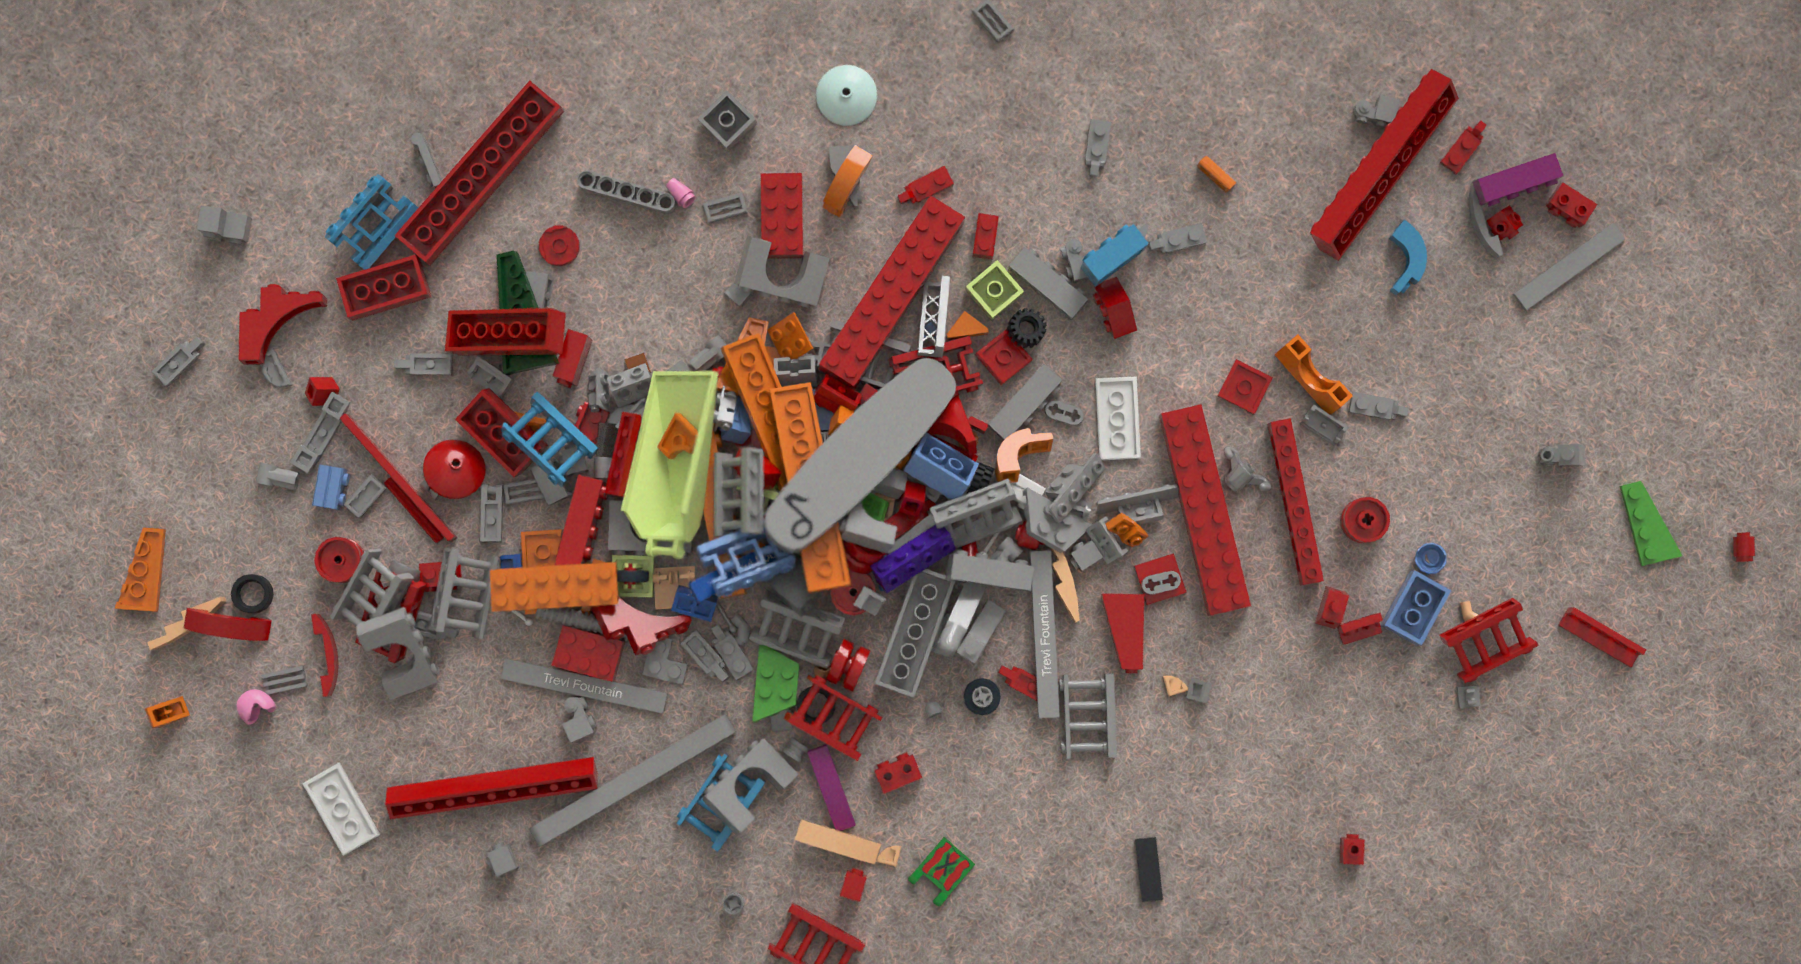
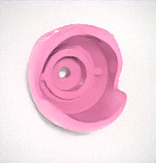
M254 689L245 692L239 697L236 708L240 718L246 724L251 725L258 719L261 708L272 713L275 711L276 705L265 692Z

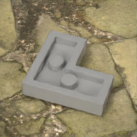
M667 638L663 641H657L654 650L647 654L642 675L679 684L684 683L688 664L668 659L673 639Z

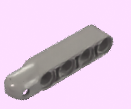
M965 582L938 640L937 650L945 656L955 655L987 585Z

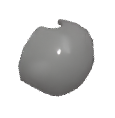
M394 560L389 566V570L395 574L409 573L414 577L413 581L417 582L419 579L420 571Z

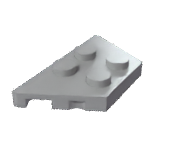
M1028 487L1023 489V496H1026L1027 507L1024 508L1027 519V534L1057 552L1062 553L1066 551L1086 532L1085 529L1092 525L1071 512L1066 515L1061 523H1056L1049 511V506L1053 502Z

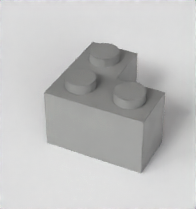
M201 205L197 230L203 233V237L209 238L208 240L221 242V239H228L231 244L241 245L242 242L248 243L252 218L248 215L229 213L221 208Z

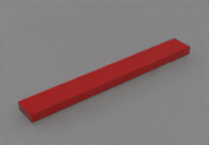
M346 413L340 417L342 423L447 541L453 542L457 538L453 531L351 416Z

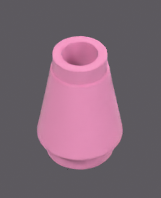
M675 178L667 183L666 187L679 206L687 208L695 201L694 192Z

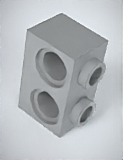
M646 363L607 377L611 393L618 408L648 396L652 376Z

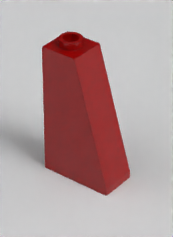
M1102 593L1101 599L1120 669H1125V673L1138 674V669L1143 670L1144 594Z

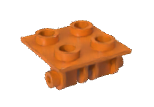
M795 312L767 330L781 358L790 357V360L798 359V357L813 349Z

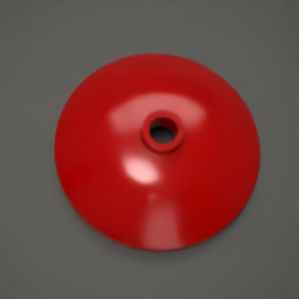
M445 440L436 444L428 451L423 463V475L427 485L436 494L449 499H462L474 494L482 485L486 474V465L481 453L473 445L462 440ZM458 462L459 466L455 467L452 465V463Z

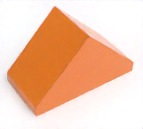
M964 311L947 333V340L967 336L988 335V328Z
M183 696L145 708L152 728H161L190 716Z

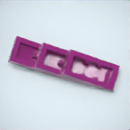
M827 744L808 750V756L835 830L842 831L856 826Z

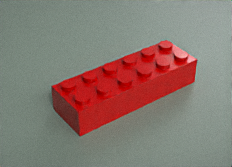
M553 308L449 310L445 351L459 356L562 354L566 313Z
M578 475L554 566L586 564L587 559L591 560L594 548L591 547L592 540L597 539L599 528L596 527L597 521L602 519L604 508L601 507L603 499L607 500L608 494L604 493L606 482Z

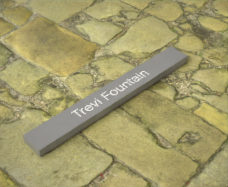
M1051 550L1030 551V566H1034L1031 589L1038 718L1060 717Z
M506 658L501 679L658 713H664L668 693L619 682H610L591 676Z

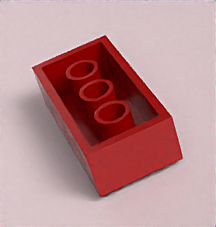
M761 173V239L772 242L767 259L804 257L802 173Z
M416 254L336 278L347 318L352 321L432 297L421 259Z
M490 388L481 390L455 418L513 477L521 475L533 462L513 442H508L502 436V425L506 423L512 427L520 417ZM526 424L517 434L527 441L535 432ZM541 439L532 448L541 454L548 445Z

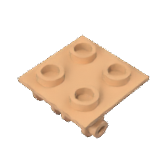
M695 566L654 568L655 610L672 609L678 586L681 585L689 588L688 583L696 580Z

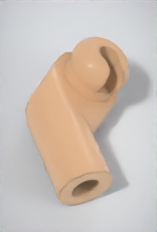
M1470 601L1460 603L1464 621L1478 615L1472 611Z

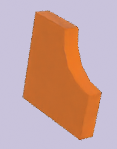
M675 413L657 448L668 459H675L683 451L693 454L698 430L681 413Z

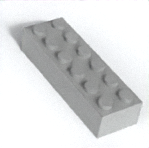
M928 569L912 577L875 684L914 698L956 580L945 579V575Z

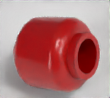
M1024 521L1022 525H1018L1014 540H1017V544L1020 547L1036 550L1039 544L1043 545L1044 543L1027 534V521Z

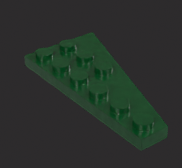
M513 250L496 254L499 309L539 308L519 253ZM556 354L502 355L503 374L505 375L559 364Z

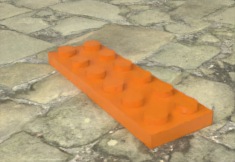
M617 562L490 570L492 612L619 604Z

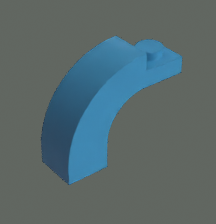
M1405 219L1388 238L1401 248L1406 258L1404 272L1389 290L1394 295L1400 292L1404 293L1411 285L1408 281H1411L1414 285L1418 283L1424 274L1427 264V250L1420 233Z

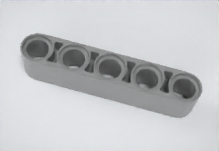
M583 171L577 177L580 188L591 194L667 215L673 213L676 209V202L672 195L591 171ZM591 177L593 179L592 184L584 186L583 180ZM605 183L612 184V189L608 192L602 191ZM629 188L632 190V194L629 197L622 196L624 189ZM645 194L652 195V199L648 203L641 201L642 196ZM664 200L672 201L669 208L661 207V203Z

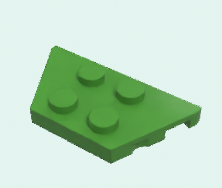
M759 645L753 723L760 722L759 720L777 715L781 711L796 707L800 665L765 645Z

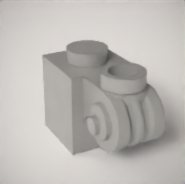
M1380 95L1376 100L1374 108H1371L1368 101L1361 100L1353 109L1356 122L1368 124L1369 121L1376 123V127L1385 129L1396 117L1400 100Z
M1071 239L1067 242L1066 246L1060 247L1062 258L1068 261L1069 266L1066 267L1068 279L1072 278L1073 283L1089 279L1080 268L1084 257L1078 255L1082 244L1077 239Z
M1564 444L1558 445V448L1546 446L1540 449V464L1547 467H1552V464L1555 463L1563 467L1586 466L1585 445Z
M584 696L581 698H568L565 701L564 707L566 711L574 712V717L562 725L570 743L596 732L594 728L597 725L593 716H588L586 712L588 704Z

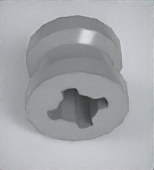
M792 737L790 745L783 752L796 761L801 762L803 753L807 752L809 748Z

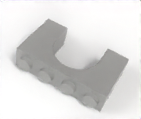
M747 235L734 284L740 286L739 290L749 293L752 292V289L760 291L759 295L771 298V295L779 296L778 300L788 303L792 299L798 301L797 305L807 308L810 307V304L817 306L830 258L805 251L796 279L788 285L775 286L769 281L765 270L772 242Z
M893 469L871 492L899 499L905 491L908 473ZM861 501L841 519L839 524L842 540L886 554L894 545L897 527L871 518L864 511Z
M610 500L608 550L613 551V555H626V551H634V555L646 556L647 542L641 541L634 534L629 519L621 511L623 501ZM693 539L690 543H684V557H688V553H693ZM658 541L657 546L672 548L673 542Z
M405 607L357 624V637L365 652L390 643L405 645L413 652L412 658L406 664L382 673V685L390 700L437 683V674H439L436 662L432 663L430 659L431 653L428 646L424 647L422 643L423 637L420 630H416L414 627L415 621L412 614H408Z
M764 738L759 742L755 740L747 748L749 752L745 756L742 754L733 761L735 766L730 771L725 769L718 776L720 781L716 785L711 783L703 791L706 795L702 800L736 835L741 833L755 819L741 804L735 794V781L740 773L750 770L759 772L779 792L798 775Z

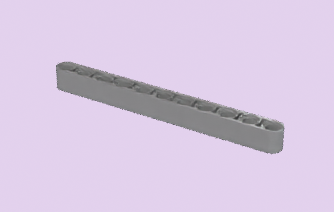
M725 714L532 826L529 830L540 847L734 734L736 731Z

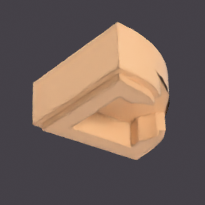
M1163 676L1168 696L1188 691L1186 684L1179 678Z
M895 845L885 848L879 854L876 862L896 867L901 846Z

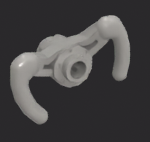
M1227 446L1224 448V455L1227 459H1231L1232 471L1226 476L1225 483L1233 491L1242 490L1246 485H1259V489L1264 492L1271 490L1270 481L1264 476L1254 474L1255 470L1247 462L1243 464L1239 452L1234 447Z

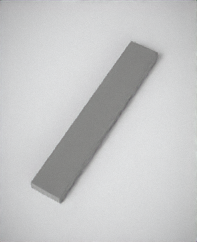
M1614 223L1610 224L1513 294L1526 311L1624 241V236Z

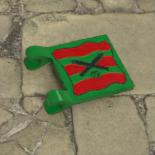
M943 837L909 876L908 881L911 884H915L924 874L942 890L933 900L936 906H941L975 866V863Z

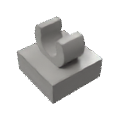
M1191 678L1186 698L1207 703L1210 700L1209 693L1213 688L1211 686L1212 683Z
M1478 685L1456 687L1458 708L1481 706Z

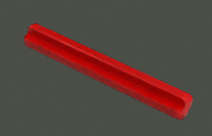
M389 477L384 482V485L435 543L442 541L443 535L397 483Z

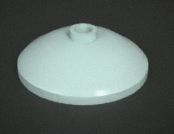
M842 65L829 70L821 78L816 90V101L819 110L829 121L837 125L852 126L863 122L871 115L877 102V89L873 79L867 72L856 66ZM846 89L850 91V94L847 96L842 93Z

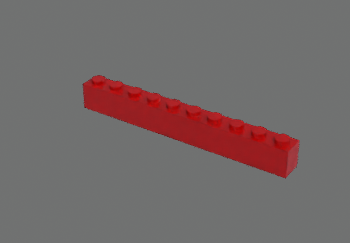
M594 757L393 786L387 787L385 805L391 820L598 789V772Z

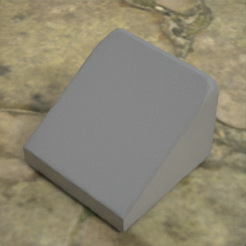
M791 709L770 716L772 731L793 730L792 724L783 719L787 711L792 713Z

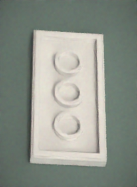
M1137 377L1095 378L1098 446L1101 460L1141 459Z
M340 762L302 783L343 856L380 835Z

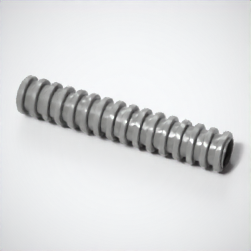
M569 607L566 609H537L535 616L538 619L542 617V620L549 619V622L553 620L557 624L561 622V625L568 624V627L573 625L576 629L580 627V630L587 629V632L592 630L595 634L599 632V635H603L594 614L588 615V612L584 614L581 610L578 612L575 609L569 610ZM624 635L622 638L618 639V640L625 639V642H628V639H627L626 635Z

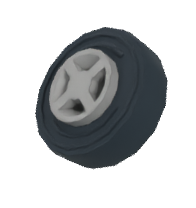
M985 678L975 679L970 682L965 688L963 696L967 708L977 715L992 713L1000 704L1001 699L1000 690L997 685Z

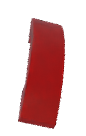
M187 608L183 629L229 639L268 641L272 620L256 617L247 619L208 613V610Z
M311 614L314 635H323L328 675L320 676L323 697L332 696L338 678L339 660L334 636L320 614Z

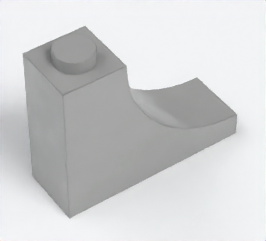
M988 600L956 653L971 663H975L1006 610Z

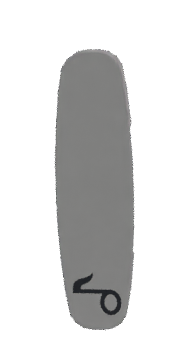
M919 359L899 373L859 407L814 452L772 503L765 514L763 522L764 532L769 540L784 552H801L841 521L844 515L864 499L895 468L942 414L954 396L956 389L955 379L950 371L934 359Z

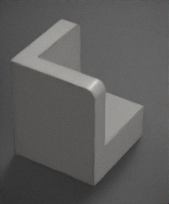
M864 586L854 605L876 616L886 598Z

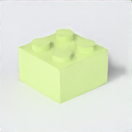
M998 260L965 288V291L991 321L1024 293V290Z

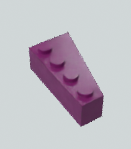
M1556 153L1479 178L1473 182V186L1480 205L1488 204V207L1501 203V199L1507 198V200L1519 197L1520 193L1527 192L1529 194L1539 190V187L1545 185L1546 187L1553 186L1558 183V179L1563 177V173Z

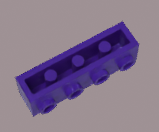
M935 524L870 567L876 582L888 594L956 550L950 532L944 526L937 528Z

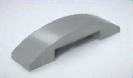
M1479 176L1472 181L1470 187V217L1481 244L1491 256L1497 259L1504 255L1498 235L1489 236L1481 205L1473 186V182L1481 178Z
M331 392L321 409L323 412L304 444L298 448L290 462L291 464L306 473L313 469L341 425L340 417L347 412L350 405L349 401Z

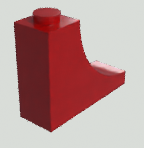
M959 395L953 396L927 433L955 439L965 447L969 455L976 454V440Z

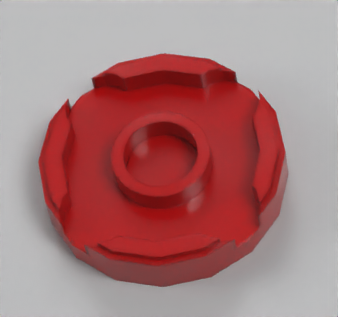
M563 225L548 228L539 240V251L542 258L554 266H565L572 263L580 250V242L577 235L570 228Z

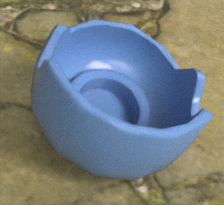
M1426 543L1416 552L1415 563L1420 571L1426 574H1436L1442 571L1446 565V551L1438 544ZM1426 554L1430 563L1426 562L1425 560Z

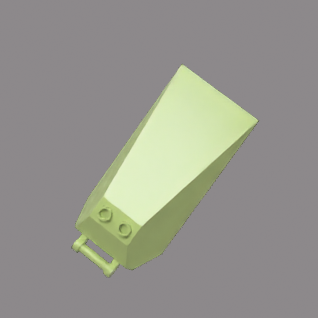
M653 371L621 511L626 514L639 538L647 540L645 552L649 557L665 555L683 558L685 554L684 543H690L700 527L705 504L718 373L715 371ZM681 413L698 430L694 452L689 454L683 451L675 459H668L657 446L674 414ZM658 541L673 542V547H658L657 543Z

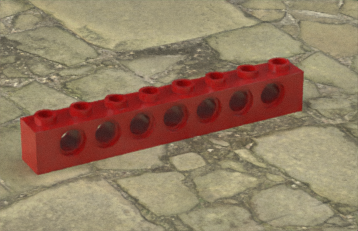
M1291 418L1268 423L1267 426L1299 584L1301 586L1322 582L1324 579Z

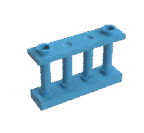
M537 391L531 397L530 404L532 405L530 410L512 427L506 423L502 425V436L508 442H513L548 474V479L554 485L558 484L560 487H563L566 482V478L563 475L582 456H588L591 459L597 453L598 447ZM541 413L547 418V422L531 438L525 441L517 433L536 414ZM552 428H557L562 432V436L541 456L532 447ZM567 442L574 443L577 446V451L557 470L548 463Z
M726 753L723 756L718 755L712 764L715 768L687 808L683 806L676 816L679 818L678 825H682L685 820L710 837L713 842L711 848L717 852L732 833V830L726 825L722 832H716L691 815L690 811L698 803L718 817L702 800L703 797L701 795L711 783L716 785L718 783L713 778L720 768L722 770L728 769L729 771L733 768V766L725 762L729 756ZM740 773L737 780L747 786L746 789L749 792L745 798L738 795L736 797L748 809L766 781L761 777L757 780L754 778L750 779L743 773Z

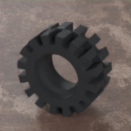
M1024 308L1022 311L1021 309L1018 310L1008 323V337L1012 336V343L1018 342L1016 345L1018 347L1023 345V348L1028 346L1032 348L1042 340L1047 329L1045 327L1047 324L1046 322L1043 323L1045 318L1043 316L1040 318V312L1038 311L1036 314L1033 313L1034 309L1032 308L1029 311L1028 308ZM1025 321L1031 323L1034 327V333L1031 335L1022 333L1020 323Z
M979 463L966 494L987 487L995 468Z

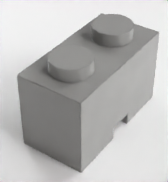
M800 356L798 359L790 360V357L774 358V370L781 387L810 382L812 387H817L815 356Z

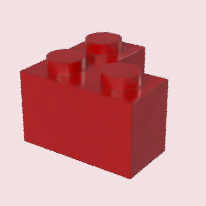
M1117 276L1103 281L1096 287L1094 286L1096 293L1093 294L1096 305H1100L1099 308L1102 316L1106 318L1103 321L1106 332H1111L1114 339L1138 331L1130 299Z

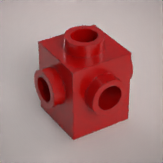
M1510 205L1486 220L1493 235H1498L1500 241L1505 237L1510 240L1519 234L1517 229L1523 226L1519 214L1514 212Z

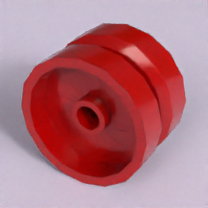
M1361 497L1348 503L1342 510L1340 516L1341 529L1351 541L1357 543L1374 542L1382 538L1388 531L1390 513L1380 500L1372 497ZM1366 518L1367 523H1363L1362 519Z
M343 537L329 538L321 543L315 552L314 562L316 570L321 577L328 581L348 583L361 561L364 550L359 543L352 539ZM339 556L342 557V562L340 564L338 563V560H340Z
M842 540L847 568L859 574L872 572L870 566L886 555V553Z
M848 569L850 586L831 589V599L835 607L842 613L859 615L866 611L856 607L854 602L864 586L876 592L875 583L869 574H859ZM855 588L857 595L851 596L850 589Z
M844 639L839 651L837 650L830 664L831 669L826 680L837 684L842 675L845 674L843 688L853 692L871 650L861 646L853 657L851 654L854 649V643Z

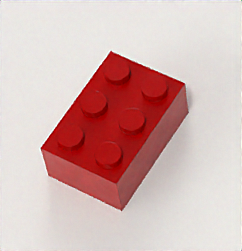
M563 625L551 666L615 682L625 641L613 640V638L606 641L603 635Z

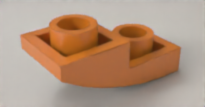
M1122 512L1105 523L1108 531L1119 535L1122 543L1130 547L1140 545L1144 539L1149 537L1140 525Z

